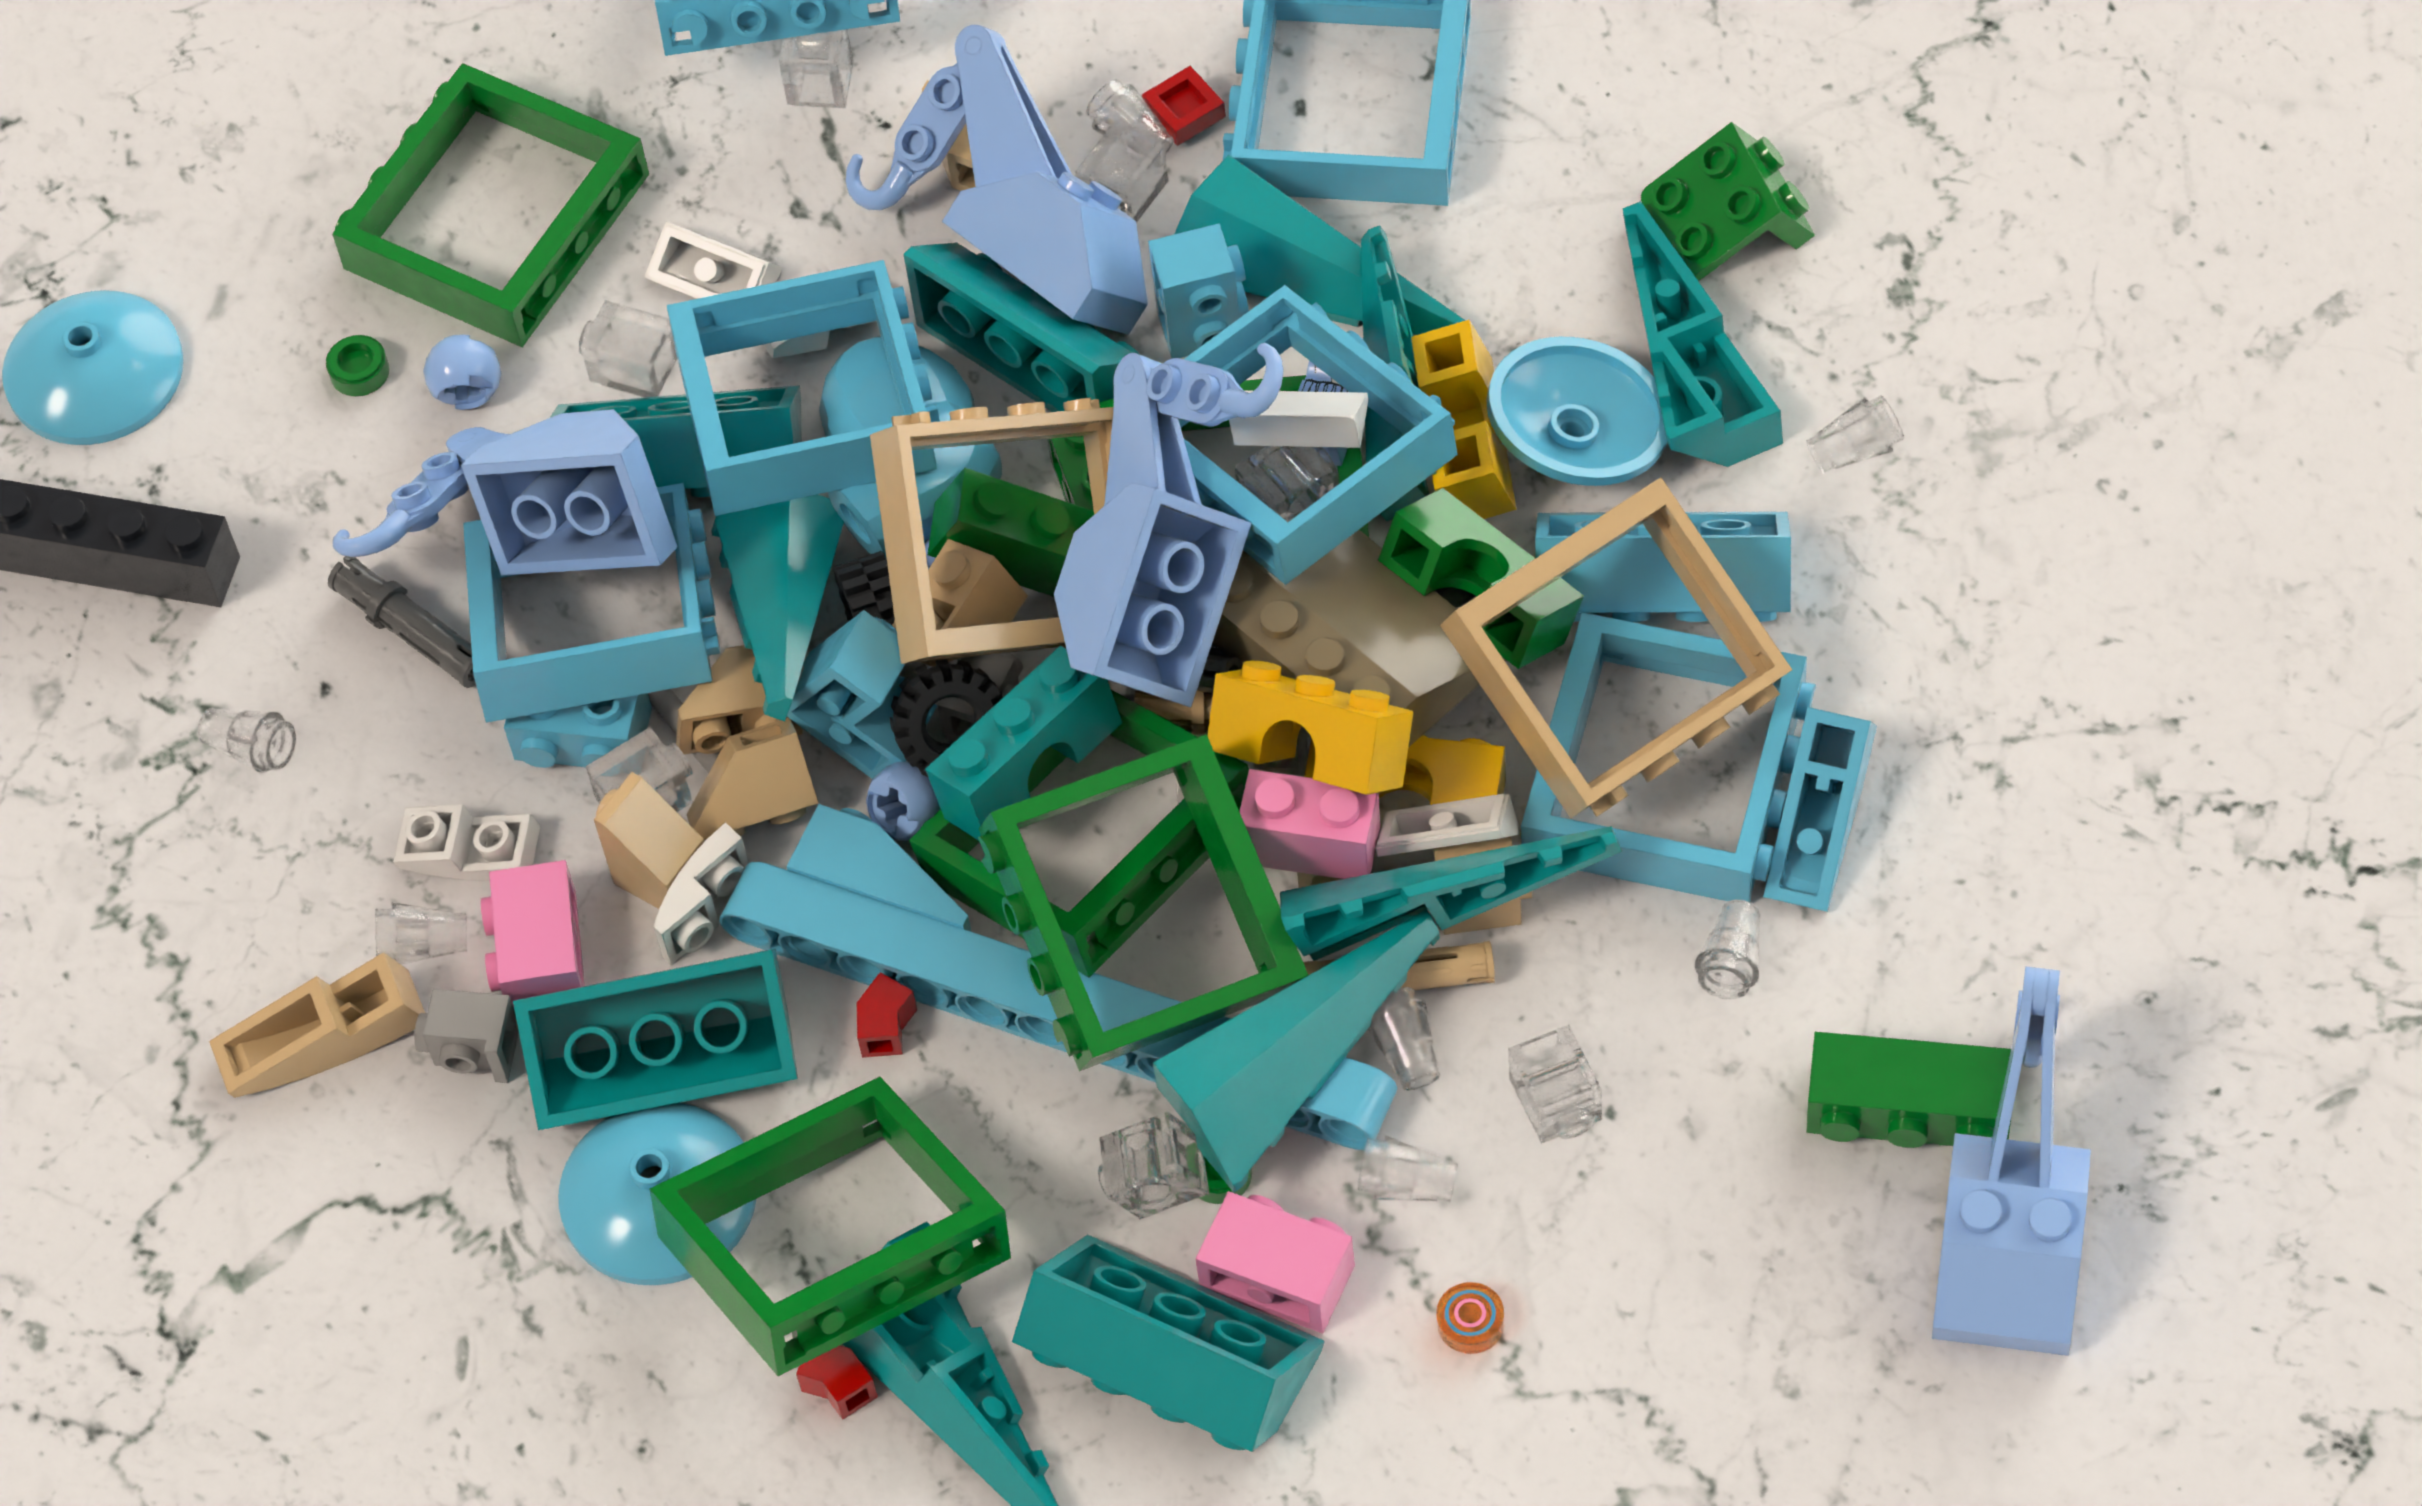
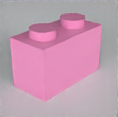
M1249 769L1239 812L1263 867L1340 879L1371 874L1375 848L1381 828L1378 793L1365 795L1313 780V778Z
M566 860L490 871L491 897L481 898V914L486 936L494 935L496 952L485 954L486 972L491 992L501 991L502 995H509L513 1004V1001L585 986L577 896Z
M1230 1191L1227 1192L1196 1256L1199 1285L1244 1305L1322 1334L1355 1267L1352 1236L1347 1235L1335 1223L1317 1217L1311 1218L1308 1221L1284 1212L1280 1205L1266 1197L1250 1195L1246 1198Z

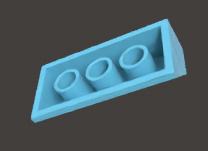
M1606 512L1537 513L1535 558ZM1685 512L1760 622L1775 620L1777 612H1791V533L1788 512ZM1643 524L1560 577L1584 595L1574 622L1580 621L1582 612L1612 613V618L1629 622L1649 620L1650 612H1675L1677 620L1686 622L1709 621Z

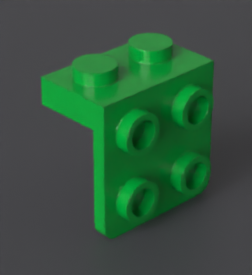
M1730 122L1655 179L1641 193L1642 204L1698 281L1767 230L1796 250L1815 236L1804 216L1810 210L1806 199L1790 181L1785 182L1779 171L1785 163L1778 150L1766 137L1763 136L1756 140L1733 122Z

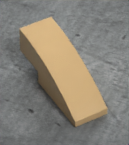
M383 952L330 985L317 976L211 1039L209 1043L227 1092L236 1098L301 1080L361 1057L414 1030L418 1015L425 1013L409 970Z

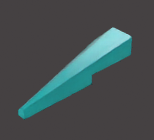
M1228 155L1191 194L1174 234L1220 223L1227 247L1237 244L1246 276V280L1241 281L1245 292L1268 298L1282 286L1286 285L1310 305L1317 302L1331 321L1358 327L1359 322L1363 321L1361 247ZM1397 273L1414 335L1466 321Z
M1639 201L1622 208L1662 420L1670 449L1729 467L1782 445L1781 410L1725 334L1722 313L1642 202Z
M1379 225L1368 229L1361 238L1363 340L1370 351L1386 364L1393 362L1400 366L1408 375L1411 383L1419 388L1411 340L1413 333L1387 234ZM1368 406L1365 418L1366 463L1404 436L1403 433ZM1426 479L1380 513L1386 522L1393 520L1396 511L1430 495Z
M818 494L718 515L715 517L711 529L712 536L720 537L722 544L719 556L721 567L729 569L732 578L729 594L744 646L747 649H752L755 657L752 669L754 681L762 683L765 691L764 715L784 722L794 698L844 521L835 511L830 499Z
M1612 826L1281 891V919L1286 932L1302 955H1310L1313 961H1316L1401 924L1425 910L1427 912L1430 911L1441 930L1447 929L1622 852V849Z
M1426 910L1153 1062L1158 1090L1195 1134L1197 1148L1233 1192L1244 1186L1248 1181L1251 1168L1269 1146L1274 1148L1282 1138L1285 1126L1308 1097L1313 1099L1372 1023V1016L1392 991L1397 993L1405 983L1409 969L1428 945L1434 946L1439 940V930Z
M926 1221L888 1241L882 1249L930 1226V1224ZM961 1284L843 1343L845 1347L853 1351L856 1357L1011 1506H1058L1044 1477L1049 1464L1042 1450H1031L1018 1424L1024 1413L982 1327L971 1328L957 1299L962 1289Z

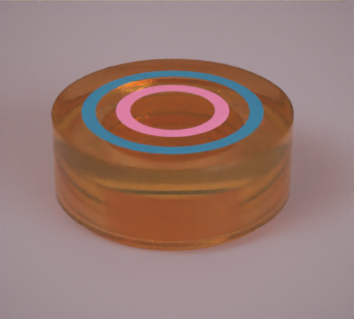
M1476 1282L1460 1283L1448 1289L1438 1302L1436 1310L1438 1332L1444 1343L1453 1350L1466 1354L1480 1353L1493 1347L1501 1338L1505 1326L1504 1307L1498 1294L1490 1287Z

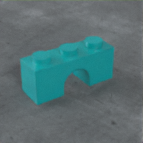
M1059 646L925 769L944 819L978 840V837L981 836L979 827L990 812L1031 798L1028 791L1029 773L1038 756L1050 746L1076 763L1081 762L1122 724L1108 680L1071 668L1067 649Z

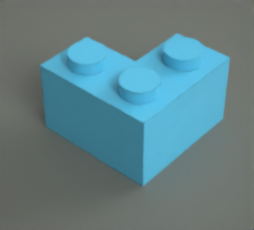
M865 610L847 622L809 652L803 663L794 698L787 714L790 720L871 779L888 765L895 762H906L902 751L895 741V735L890 724V717H893L894 713L891 703L894 696H900L902 690L899 685L905 679V677L899 676L905 664H901L896 629L885 620L873 617ZM936 704L931 707L927 714L926 725L937 708Z

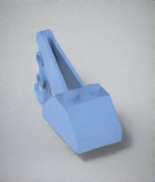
M980 25L965 27L959 33L955 42L957 63L954 66L940 69L931 77L898 131L895 139L891 171L883 185L874 191L868 190L862 185L860 168L863 158L859 154H854L846 169L845 182L849 195L856 204L867 210H884L895 205L906 194L912 184L941 164L966 124L976 187L960 191L942 222L1073 320L1129 335L1148 305L1136 221L1118 208L1122 199L1113 191L1095 181H1091L1088 185L1072 175L1001 34Z
M1261 343L1258 346L1257 351L1265 359L1266 370L1260 385L1251 393L1245 392L1235 381L1231 373L1217 367L1189 360L1171 358L1164 363H1160L1137 353H1129L1119 362L1114 374V408L1105 504L1103 508L1074 532L1054 592L1071 668L1188 707L1192 706L1252 523L1201 504L1178 419L1214 427L1236 417H1256L1266 411L1276 399L1282 385L1283 365L1276 348L1266 343Z
M614 409L561 413L512 434L498 433L483 427H474L460 431L447 440L446 446L449 452L440 453L425 460L421 465L423 471L411 483L399 487L392 493L393 501L387 506L386 518L377 528L362 536L350 539L349 532L342 529L333 537V549L342 556L360 557L378 553L397 543L407 532L421 531L434 525L439 520L438 512L449 501L464 495L470 489L501 575L660 566L677 548L639 436Z
M2025 966L2023 991L2019 990L2013 1044L1992 1138L1958 1133L1954 1135L1932 1339L2069 1356L2082 1254L2091 1149L2053 1145L2055 1035L2060 995H2058L2060 970ZM2042 1063L2040 1143L2008 1140L2007 1135L2022 1064L2028 1068H2035Z

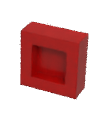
M1191 65L1142 94L1143 109L1177 146L1226 117L1223 100Z

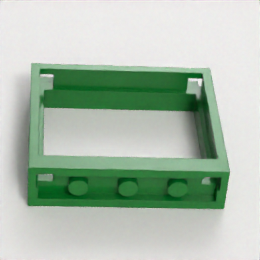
M462 63L450 80L438 87L431 105L418 122L411 124L405 130L399 147L386 164L378 167L373 172L367 189L354 206L344 211L339 217L332 235L343 268L523 348L649 176L641 138ZM475 112L596 162L502 291L381 238Z
M1111 689L1122 720V724L1110 734L1114 738L1145 755H1150L1197 737ZM1049 746L1038 756L1028 777L1029 794L1067 758L1065 755ZM1214 752L1240 811L1249 772L1248 764L1237 758ZM1185 798L1069 912L1049 902L1076 968L1085 976L1090 978L1210 858ZM938 811L909 840L919 866L948 895L1012 932L1003 912L1002 898L1006 897L997 872L990 874L981 861L968 854L979 843V840L944 819L942 811ZM1022 933L1018 934L1019 937L1024 939Z
M1207 734L990 812L979 827L981 836L978 837V840L985 854L982 863L990 874L997 872L1006 897L1002 898V908L1006 921L1015 935L1022 933L1032 956L1027 960L1031 981L1039 995H1048L1057 1019L1053 1020V1031L1057 1043L1063 1042L1068 1056L1074 1057L1079 1072L1256 1005L1309 976L1297 946L1285 930L1281 919L1280 906ZM1174 773L1258 970V974L1103 1032L1019 829Z
M880 1076L649 1189L659 1239L777 1376L1011 1259L1005 1209ZM877 1119V1122H874L863 1128L864 1125ZM881 1137L887 1141L953 1213L776 1303L771 1301L705 1225ZM977 1239L981 1244L973 1247L972 1241ZM792 1332L793 1339L785 1342L784 1336Z

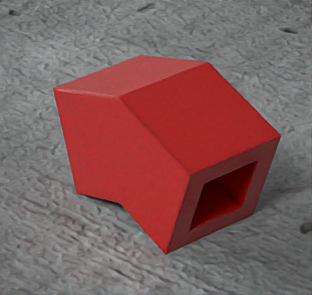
M880 972L856 1002L857 1039L862 1058L902 1055V1030L917 1012L913 990Z
M840 1345L800 1365L796 1372L801 1392L828 1399L842 1420L878 1397L872 1377L848 1347Z

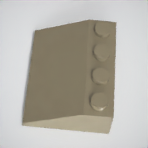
M1360 530L1356 531L1286 585L1243 550L1212 642L1228 656L1239 658L1242 664L1244 661L1251 660L1274 663L1282 667V676L1296 679L1299 675L1326 677L1335 681L1334 690L1348 694L1352 690H1372L1385 693L1390 696L1389 705L1413 711L1409 747L1480 685L1440 626L1457 608L1436 591L1423 596L1379 562L1378 558L1382 548Z

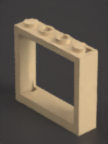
M1082 398L1064 402V411L1046 413L1044 402H1031L1007 407V416L989 417L987 407H971L949 412L950 421L931 422L930 412L923 411L911 415L892 416L893 427L870 434L901 664L1058 648L1059 646L1066 647L1059 617L936 630L912 450L1083 436L1095 515L1105 504L1114 407L1100 408L1099 399Z
M1662 477L1458 608L1440 625L1570 818H1573L1588 807H1590L1596 817L1629 796L1622 784L1639 773L1642 774L1647 783L1679 762L1673 750L1690 739L1693 740L1698 749L1730 728L1724 716L1741 705L1750 715L1780 695L1774 683L1792 671L1784 656ZM1643 524L1747 678L1587 783L1483 628Z

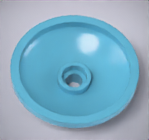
M100 290L83 292L50 304L31 317L22 326L6 352L2 370L3 387L15 415L34 433L55 442L71 445L105 443L135 432L149 423L165 408L180 383L184 363L183 350L171 320L150 301L120 291Z
M1564 336L1534 340L1519 346L1505 356L1498 364L1491 378L1487 392V412L1496 435L1517 459L1533 470L1552 479L1585 486L1621 483L1647 471L1660 458L1666 447L1667 440L1654 376L1631 356L1607 344L1585 338Z
M684 1103L664 1105L606 1118L580 1140L568 1158L562 1172L558 1194L559 1211L571 1244L578 1254L593 1268L622 1282L637 1285H664L692 1278L657 1235L649 1189L744 1143L730 1125L718 1116L702 1108ZM657 1166L662 1168L654 1177L644 1178L640 1176L642 1171L649 1167ZM757 1199L705 1224L729 1252L733 1250L745 1234L751 1222Z

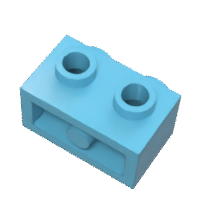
M1220 223L1148 241L1157 314L1171 358L1189 356L1249 311L1246 294L1241 282L1246 280L1242 257L1237 244L1227 247Z
M648 693L506 719L504 730L514 760L523 761L531 766L547 768L558 764L585 767L592 772L600 774H610L616 770L637 773L652 712V705Z

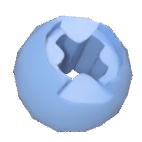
M464 334L445 337L438 342L428 354L423 370L426 385L431 395L446 404L455 405V409L459 410L477 408L486 403L497 390L502 374L494 349L481 341L472 340L470 335Z
M895 762L888 765L871 780L866 797L869 816L872 822L877 823L893 840L909 841L927 820L941 810L929 778L922 775L919 768L916 766L912 767L909 762Z

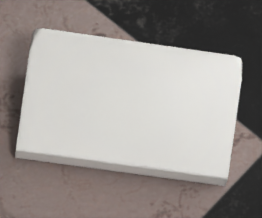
M665 222L645 278L698 299L775 283L779 279L783 267L689 229Z
M1279 391L1271 406L1259 416L1250 418L1236 417L1229 420L1234 445L1360 448L1369 400L1368 393Z
M1504 793L1387 811L1384 815L1375 849L1377 856L1380 857L1518 835L1520 827L1510 795Z

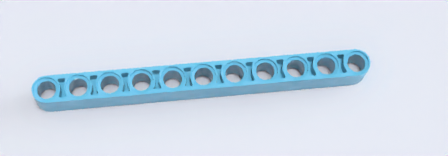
M750 862L746 865L720 916L719 922L722 928L737 940L763 950L776 948L777 955L869 986L881 972L913 990L916 1002L1067 1052L1063 1042L1057 1043L1053 1031V1020L1057 1019L1048 995H1039L1031 981L1027 960L1032 956L1028 950L763 862ZM1078 971L1103 1032L1182 1003L1096 973L1089 978ZM1224 1016L1101 1064L1156 1083L1153 1062L1231 1018ZM1345 1057L1313 1099L1308 1097L1285 1127L1347 1148L1368 1150L1372 1148L1398 1087L1396 1082L1380 1069Z

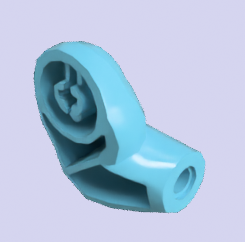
M881 336L853 345L839 356L826 375L819 406L820 420L825 437L892 423V416L902 415ZM919 346L921 358L912 360L913 365L925 363L932 400L924 401L925 406L936 404L940 421H950L949 412L975 407L972 393L955 367L929 349ZM993 443L934 448L937 469L915 473L924 543L930 539L934 503L964 468L1001 479V458ZM876 482L828 492L835 511L844 521L850 534L868 553L873 554L882 551L886 558Z

